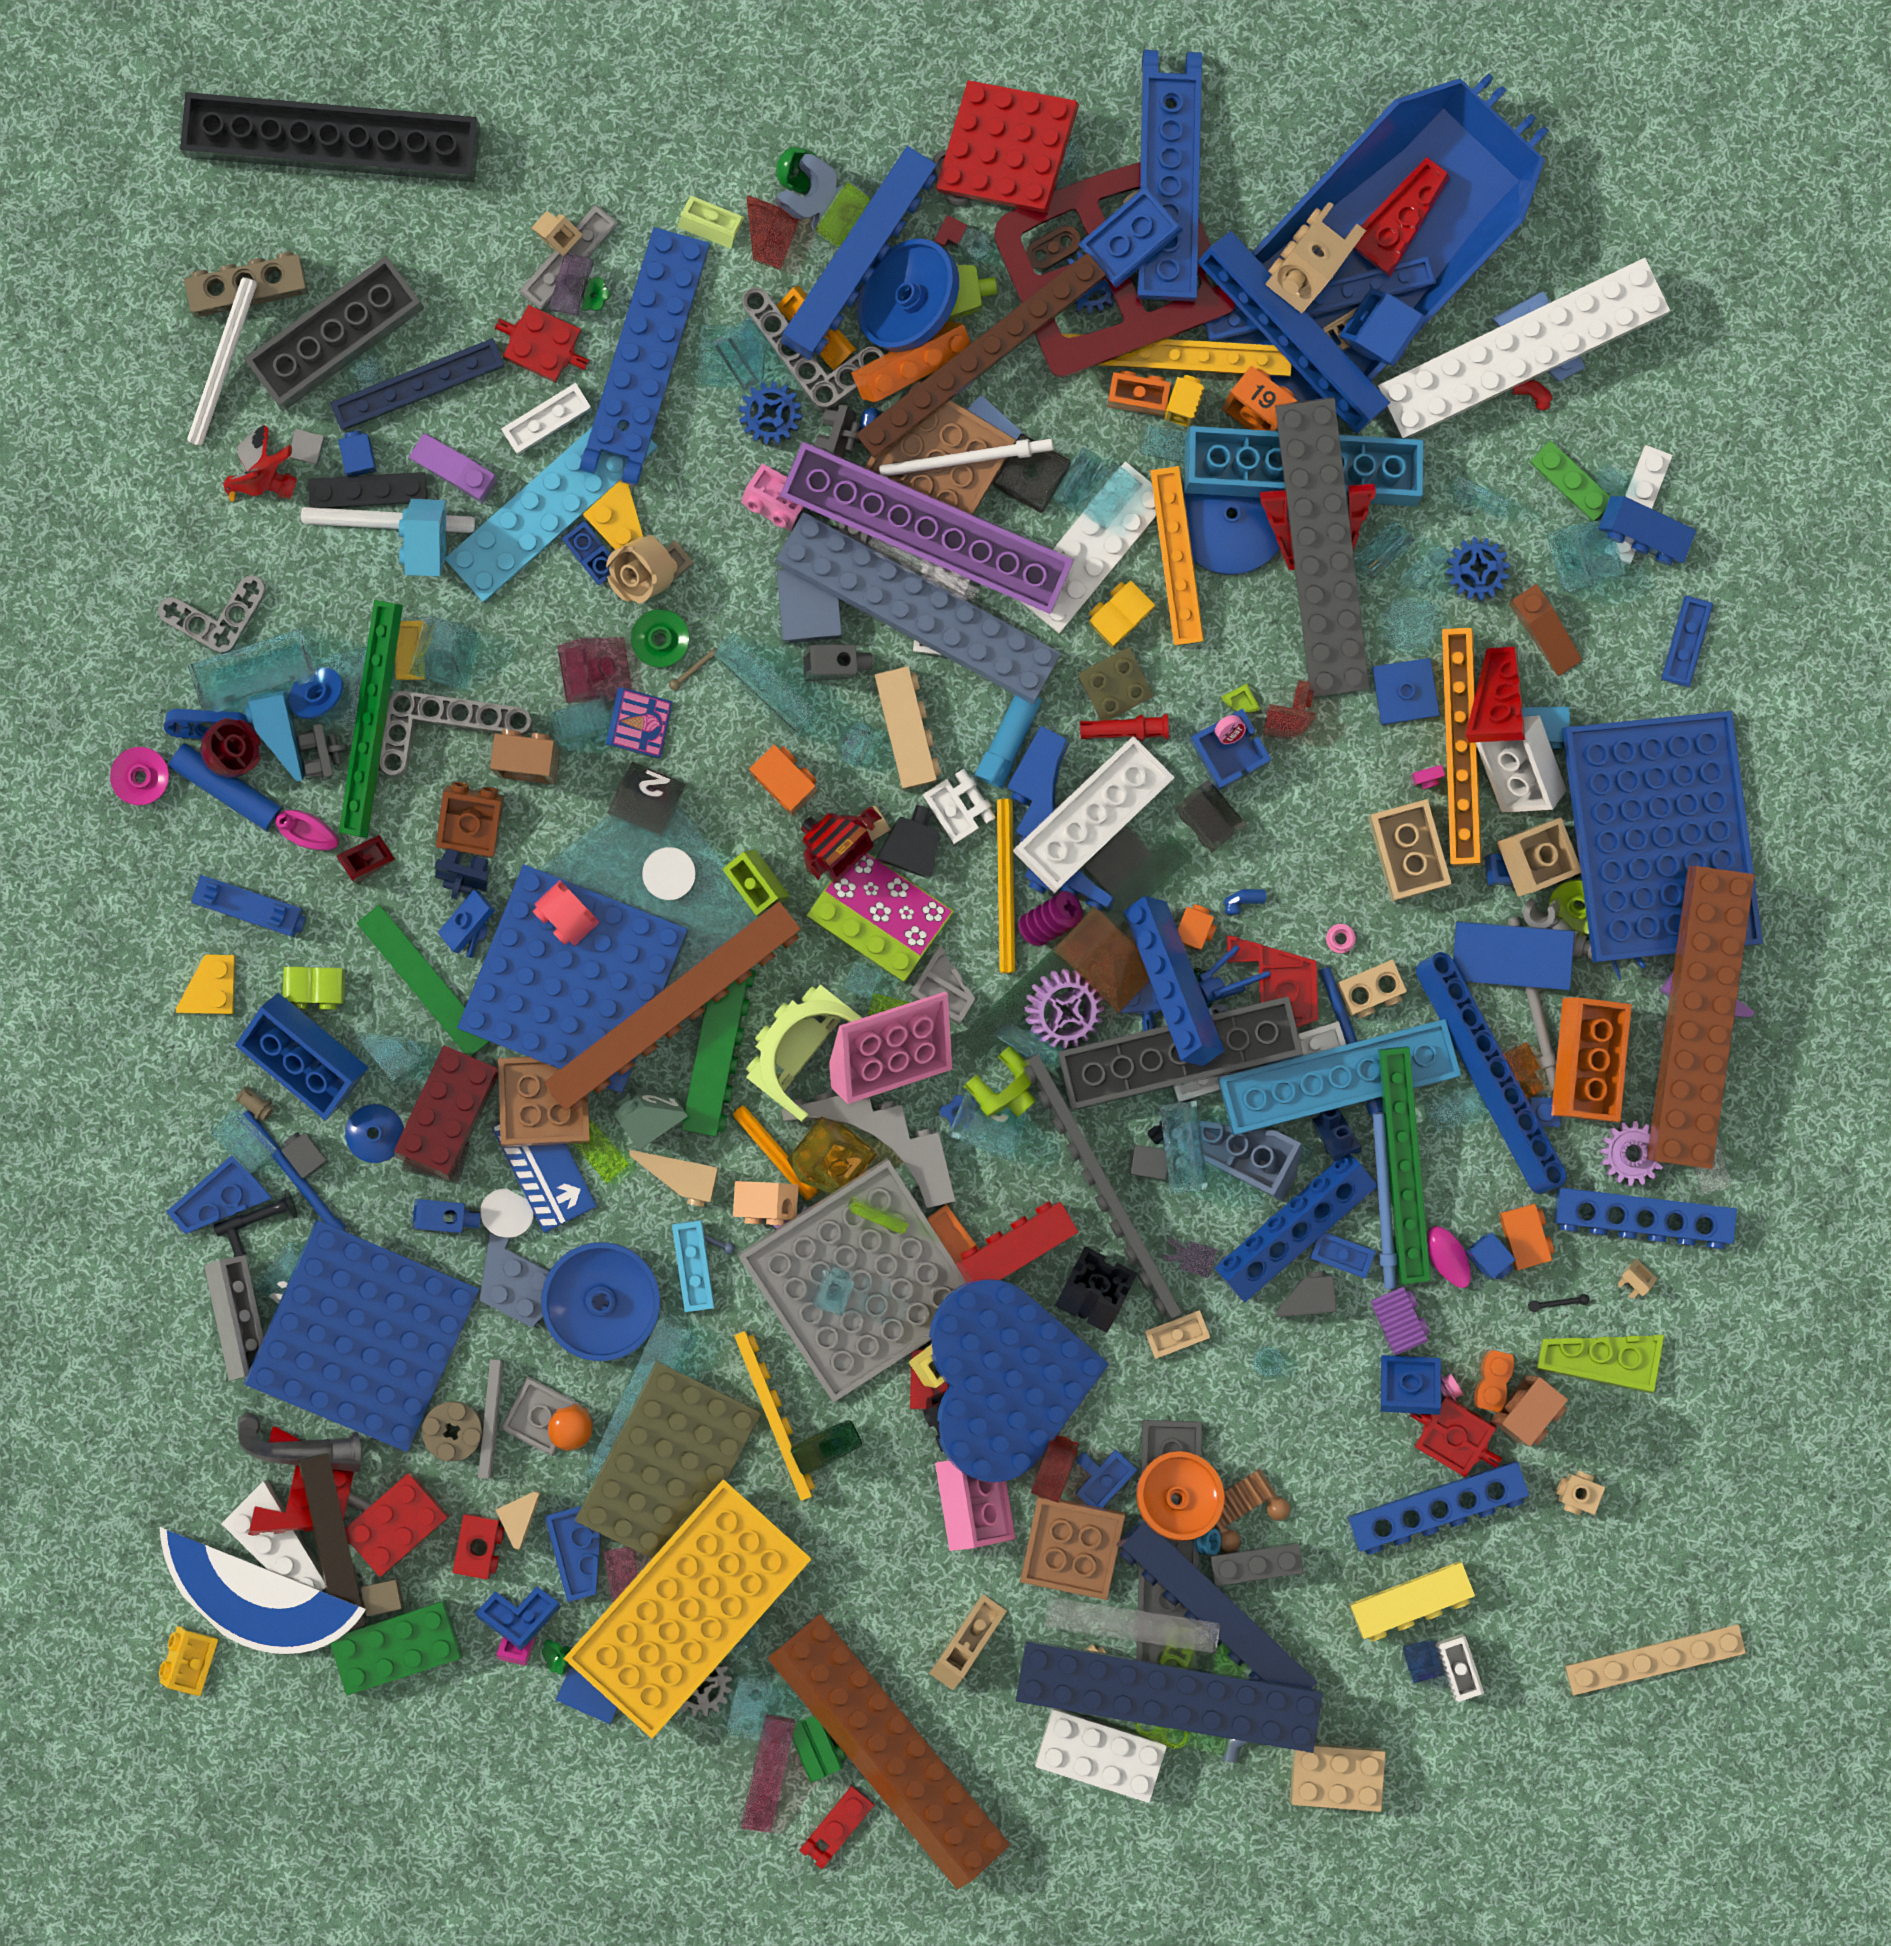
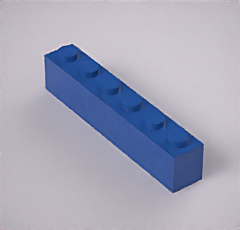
M1144 895L1124 910V914L1180 1060L1204 1066L1224 1052L1223 1045L1167 902Z

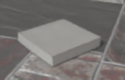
M527 1376L500 1429L553 1456L557 1447L552 1444L548 1436V1421L558 1408L570 1407L572 1404L580 1405V1403Z

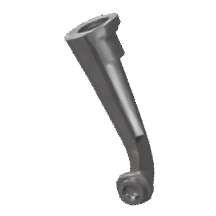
M245 1413L239 1417V1444L247 1454L254 1458L273 1463L299 1466V1459L328 1453L332 1469L360 1472L361 1444L358 1432H351V1436L347 1438L268 1443L257 1437L260 1431L258 1415Z

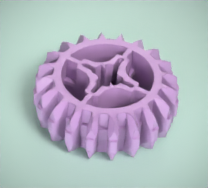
M1062 969L1060 976L1056 971H1051V980L1042 976L1040 978L1043 983L1041 987L1036 984L1032 985L1033 990L1036 991L1035 996L1027 995V999L1033 1004L1024 1007L1025 1011L1031 1014L1026 1018V1022L1033 1025L1031 1032L1034 1035L1039 1034L1038 1039L1043 1043L1048 1041V1045L1051 1047H1056L1059 1043L1062 1049H1066L1069 1042L1072 1046L1078 1047V1038L1086 1042L1088 1041V1036L1086 1035L1088 1031L1097 1033L1096 1028L1092 1025L1094 1022H1102V1018L1096 1014L1105 1011L1102 1005L1097 1004L1103 1000L1101 994L1096 993L1098 986L1095 983L1090 984L1091 979L1088 976L1084 975L1081 977V973L1076 970L1070 975L1067 969ZM1073 987L1061 996L1053 995L1059 989ZM1083 995L1085 1001V1008L1083 1015L1081 1016L1078 1011V1006L1082 1001L1080 998ZM1046 1002H1048L1051 1007L1050 1014L1047 1017L1049 1019L1047 1023L1045 1022L1044 1018V1008ZM1056 1002L1062 1006L1065 1004L1073 1015L1071 1016L1067 1012L1063 1013L1060 1010L1061 1008L1056 1005ZM1068 1022L1076 1023L1069 1029L1057 1030L1058 1027L1062 1028Z

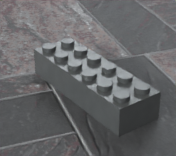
M384 256L248 355L244 360L284 412L413 318L424 307L389 258Z

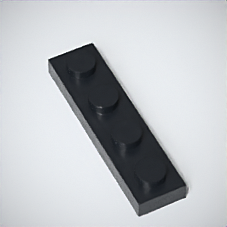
M425 472L308 479L310 508L408 504L411 499H427Z

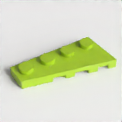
M1664 1335L1543 1339L1540 1345L1536 1370L1653 1394Z

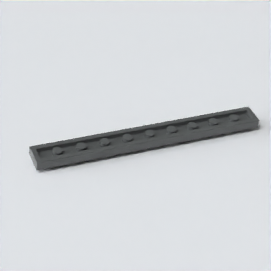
M1033 1054L1023 1060L1026 1065L1023 1068L1026 1077L1030 1083L1035 1082L1040 1090V1093L1037 1095L1045 1109L1050 1108L1055 1117L1052 1119L1055 1129L1060 1135L1064 1134L1069 1142L1066 1148L1074 1161L1079 1160L1084 1169L1081 1171L1084 1181L1089 1187L1093 1185L1098 1194L1095 1200L1103 1213L1107 1211L1112 1219L1109 1225L1114 1235L1118 1239L1122 1237L1127 1246L1124 1249L1125 1255L1132 1265L1134 1263L1137 1264L1141 1271L1138 1275L1140 1282L1146 1290L1151 1289L1156 1298L1152 1301L1155 1309L1160 1316L1165 1314L1166 1318L1170 1319L1182 1313L1041 1058L1038 1054Z

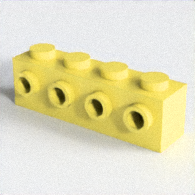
M1458 1561L1352 1602L1349 1606L1363 1639L1369 1638L1370 1642L1386 1637V1631L1394 1627L1401 1631L1414 1626L1413 1620L1425 1616L1426 1620L1438 1617L1443 1614L1441 1609L1452 1605L1453 1609L1470 1604L1469 1598L1474 1597L1475 1594L1462 1562Z

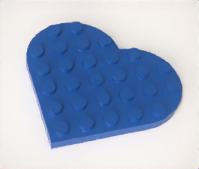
M984 1279L974 1282L970 1281L957 1287L938 1307L931 1323L929 1335L931 1337L933 1353L931 1357L940 1376L949 1385L941 1400L937 1416L940 1432L939 1442L944 1454L959 1471L981 1481L1003 1482L1024 1474L1039 1460L1109 1363L1015 1285L996 1279Z

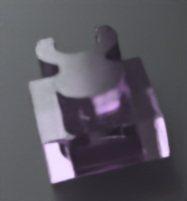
M1167 1239L1166 1243L1174 1245L1176 1253L1173 1256L1163 1254L1162 1258L1169 1262L1176 1261L1177 1259L1181 1260V1270L1205 1278L1209 1277L1217 1253L1216 1249L1192 1241L1188 1242L1185 1249L1182 1248L1177 1240Z

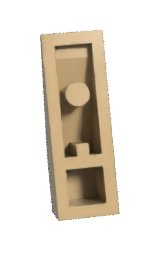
M630 1150V1157L681 1197L688 1198L687 1204L704 1207L705 1202L712 1203L719 1168Z
M982 1594L929 1674L954 1690L970 1669L1007 1610Z

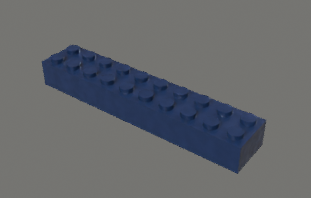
M1025 1639L1015 1699L1016 1702L1313 1753L1323 1692L1316 1689Z

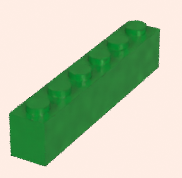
M749 969L752 975L738 985L734 981L727 986L726 989L729 993L716 1003L712 999L706 1003V1011L704 1013L685 1108L688 1117L683 1119L682 1131L718 1137V1132H724L727 1115L722 1114L724 1102L730 1103L733 1086L728 1085L730 1074H736L739 1057L734 1056L736 1045L742 1044L744 1028L739 1026L741 1016L747 1017L750 999H746L745 996L747 987L753 988L756 970Z

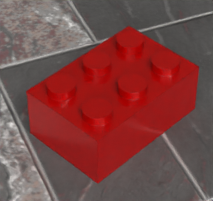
M409 1472L345 1528L348 1542L375 1573L381 1577L445 1522L450 1515L412 1472Z

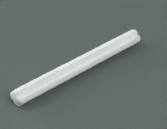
M243 277L240 281L187 438L188 442L198 446L203 444L257 286V282L250 278Z
M304 507L301 511V522L315 525L399 529V521L402 519L403 513ZM446 515V532L474 533L476 525L474 517Z

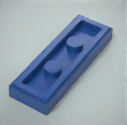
M1687 595L1684 596L1662 673V681L1687 688L1690 687L1713 607L1712 602Z

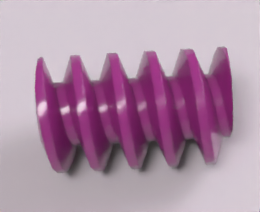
M1062 891L1057 896H1053L1050 900H1046L1043 904L1038 905L1035 909H1031L1028 913L1023 914L1018 923L1019 931L1022 937L1033 946L1046 945L1049 941L1054 940L1081 923L1083 917L1081 904L1074 894L1069 891Z

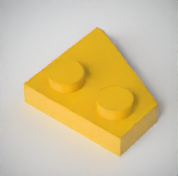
M622 479L583 513V516L614 550L636 538L643 537L629 484L622 483Z
M204 955L176 1007V1013L234 1014L235 955Z

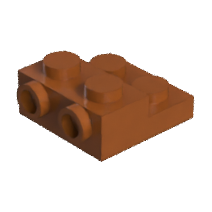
M452 782V786L447 785L442 795L436 847L494 857L505 795L498 794V789L493 787H481V791L469 789V784L464 782Z

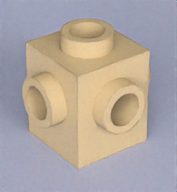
M1577 1471L1576 1476L1568 1473L1567 1478H1561L1556 1494L1560 1495L1558 1501L1565 1503L1564 1510L1579 1516L1582 1510L1595 1515L1605 1487L1593 1483L1594 1476ZM1581 1488L1582 1496L1577 1498L1575 1495L1576 1490Z

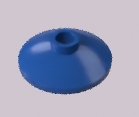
M316 668L306 672L294 683L290 690L288 702L291 710L298 717L305 719L324 715L339 701L343 692V681L339 674L330 668Z
M370 1104L359 1108L349 1118L346 1125L345 1138L349 1149L357 1158L365 1162L380 1163L395 1155L394 1149L404 1127L401 1119L392 1109L384 1105ZM371 1128H377L379 1131V1135L375 1139H371L368 1135Z

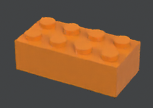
M1580 997L1563 998L1552 1116L1601 1122H1620L1632 1004Z

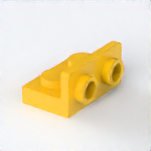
M177 1626L176 1631L170 1635L168 1641L169 1653L167 1659L162 1662L159 1669L160 1683L169 1689L201 1696L218 1639Z

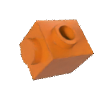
M1196 904L1192 908L1186 907L1177 929L1184 946L1200 952L1205 940L1211 942L1217 926L1212 924L1214 917L1209 915V909Z

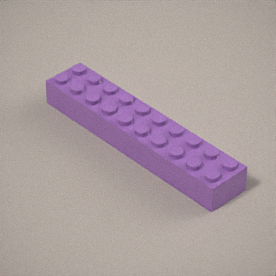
M802 442L780 494V497L1048 614L1053 612L1075 561L1072 557L808 442Z

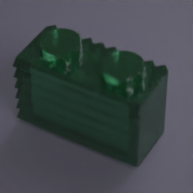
M847 1420L831 1426L791 1448L790 1452L800 1473L805 1475L806 1473L808 1474L823 1468L862 1446V1441L853 1422Z

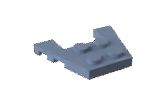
M490 1232L479 1301L533 1328L543 1318L541 1296L549 1271L507 1250L506 1247L511 1238L500 1237Z

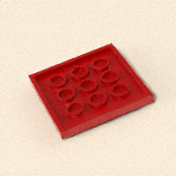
M968 80L936 184V190L939 193L1048 213L1079 108L1078 102L1076 100Z

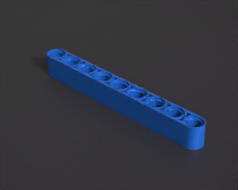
M1437 952L1421 961L1416 967L1417 977L1439 1019H1446L1452 1043L1529 1187L1533 1192L1541 1195L1562 1186L1566 1181V1171L1453 959L1445 952Z

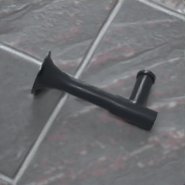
M285 1189L284 1196L278 1202L245 1215H239L214 1224V1231L218 1237L227 1234L234 1257L246 1255L247 1253L243 1248L237 1230L279 1214H290L297 1218V1210L292 1195Z

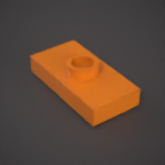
M947 1204L927 1218L955 1263L963 1259L960 1255L962 1252L976 1245Z

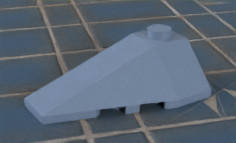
M1187 1119L1173 1145L1283 1202L1296 1178L1303 1144L1275 1130L1258 1129L1233 1136L1230 1125Z

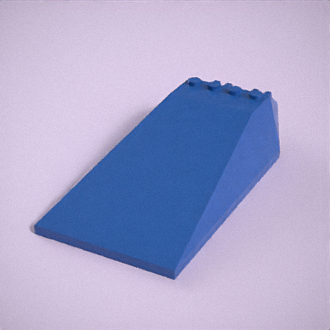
M1490 73L1473 89L1459 78L1395 99L1251 253L1269 270L1278 258L1284 259L1280 254L1289 242L1294 241L1296 243L1292 238L1300 227L1304 224L1309 227L1310 224L1306 221L1314 210L1318 208L1322 211L1328 202L1332 203L1333 207L1322 222L1344 239L1356 224L1361 226L1418 165L1428 157L1445 170L1450 179L1400 262L1429 255L1436 285L1394 296L1426 317L1420 326L1421 330L1524 222L1545 159L1534 147L1546 136L1549 130L1545 126L1540 128L1534 134V137L1529 142H1526L1520 135L1534 123L1536 117L1532 113L1515 130L1491 108L1506 93L1507 90L1503 86L1497 88L1486 102L1482 100L1478 94L1491 84L1494 77ZM1318 247L1314 253L1317 254L1320 248ZM1352 249L1331 280L1373 270L1377 267ZM1359 305L1311 318L1321 328H1324ZM1343 325L1339 327V330L1342 332L1344 329ZM1261 331L1219 341L1225 343L1273 345ZM1331 332L1329 335L1337 344V346H1339L1341 342L1339 341L1335 333ZM1352 348L1344 352L1371 382L1388 365L1360 356ZM1291 365V377L1270 376L1271 381L1276 385L1288 388L1298 402L1322 398L1293 365Z

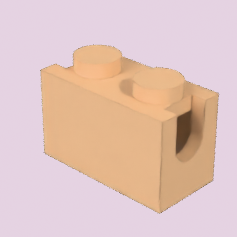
M735 1181L733 1217H745L744 1223L762 1224V1219H766L767 1225H784V1220H791L797 1216L799 1185Z

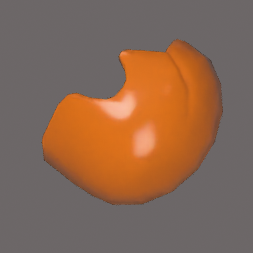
M572 1404V1406L566 1408H558L548 1421V1436L552 1444L564 1451L582 1448L588 1443L593 1433V1418L586 1408L578 1404Z

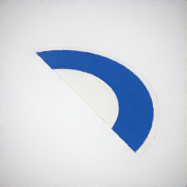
M160 1527L164 1558L182 1596L222 1635L243 1646L278 1654L312 1651L324 1647L343 1636L358 1622L366 1610Z

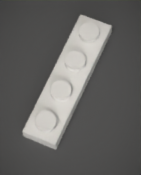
M1645 445L1625 496L1652 509L1673 455ZM1608 539L1603 555L1630 565L1635 551L1631 550L1632 545L1627 542L1617 543Z

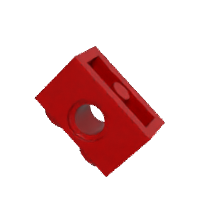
M468 1513L463 1514L452 1573L486 1580L490 1578L491 1573L496 1574L499 1556H494L496 1544H502L505 1530L504 1527L500 1526V1519ZM477 1538L483 1539L487 1543V1551L484 1555H478L472 1549V1543Z

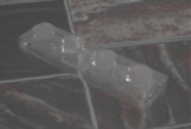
M874 537L870 543V548L874 550L873 555L886 562H889L890 558L900 563L899 569L913 576L917 572L927 577L924 582L939 590L942 586L952 590L951 596L964 603H967L968 599L975 602L980 593L978 588L909 552Z

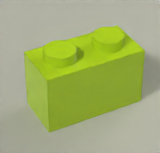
M756 849L743 851L722 869L756 916L762 915L780 901L782 903L790 897Z

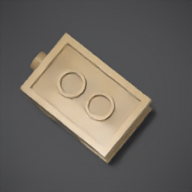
M1330 202L1327 203L1322 211L1318 208L1314 210L1306 221L1310 224L1309 227L1306 224L1300 227L1292 238L1296 243L1290 241L1280 254L1284 259L1278 258L1268 270L1272 276L1265 285L1300 313L1306 310L1327 285L1366 231L1356 224L1343 239L1325 225L1322 220L1333 207V204ZM1319 247L1320 250L1318 251L1317 254H1315L1314 252H1315L1316 249Z

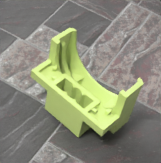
M819 985L817 989L812 986L801 999L804 1003L798 1005L792 1000L789 1005L784 1002L774 1014L777 1020L771 1028L765 1025L755 1038L759 1042L755 1047L761 1052L760 1058L756 1056L746 1068L749 1072L746 1077L802 1123L809 1114L796 1105L784 1091L842 1019L848 1022L862 1019L861 1016L822 985ZM821 1016L824 1021L819 1023L813 1017ZM776 1064L784 1070L781 1075L776 1072Z

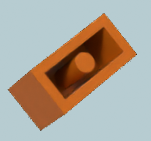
M1530 1204L1499 1213L1509 1252L1516 1259L1513 1261L1515 1270L1552 1261L1550 1254H1554L1555 1251L1550 1236L1545 1237L1542 1226L1546 1225V1220L1542 1208L1537 1209L1536 1204Z

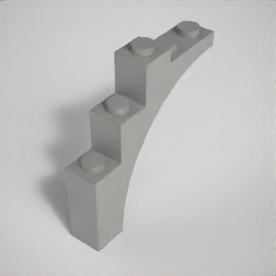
M832 1092L815 1095L816 1101L804 1104L803 1099L793 1101L809 1114L806 1119L833 1120L855 1126L875 1136L891 1148L909 1168L920 1187L927 1208L956 1202L939 1132L933 1133L932 1128L915 1132L916 1138L910 1139L902 1105L896 1106L895 1101L879 1104V1110L873 1111L870 1097L847 1104L839 1095L833 1097ZM781 1109L784 1122L799 1120L786 1109Z

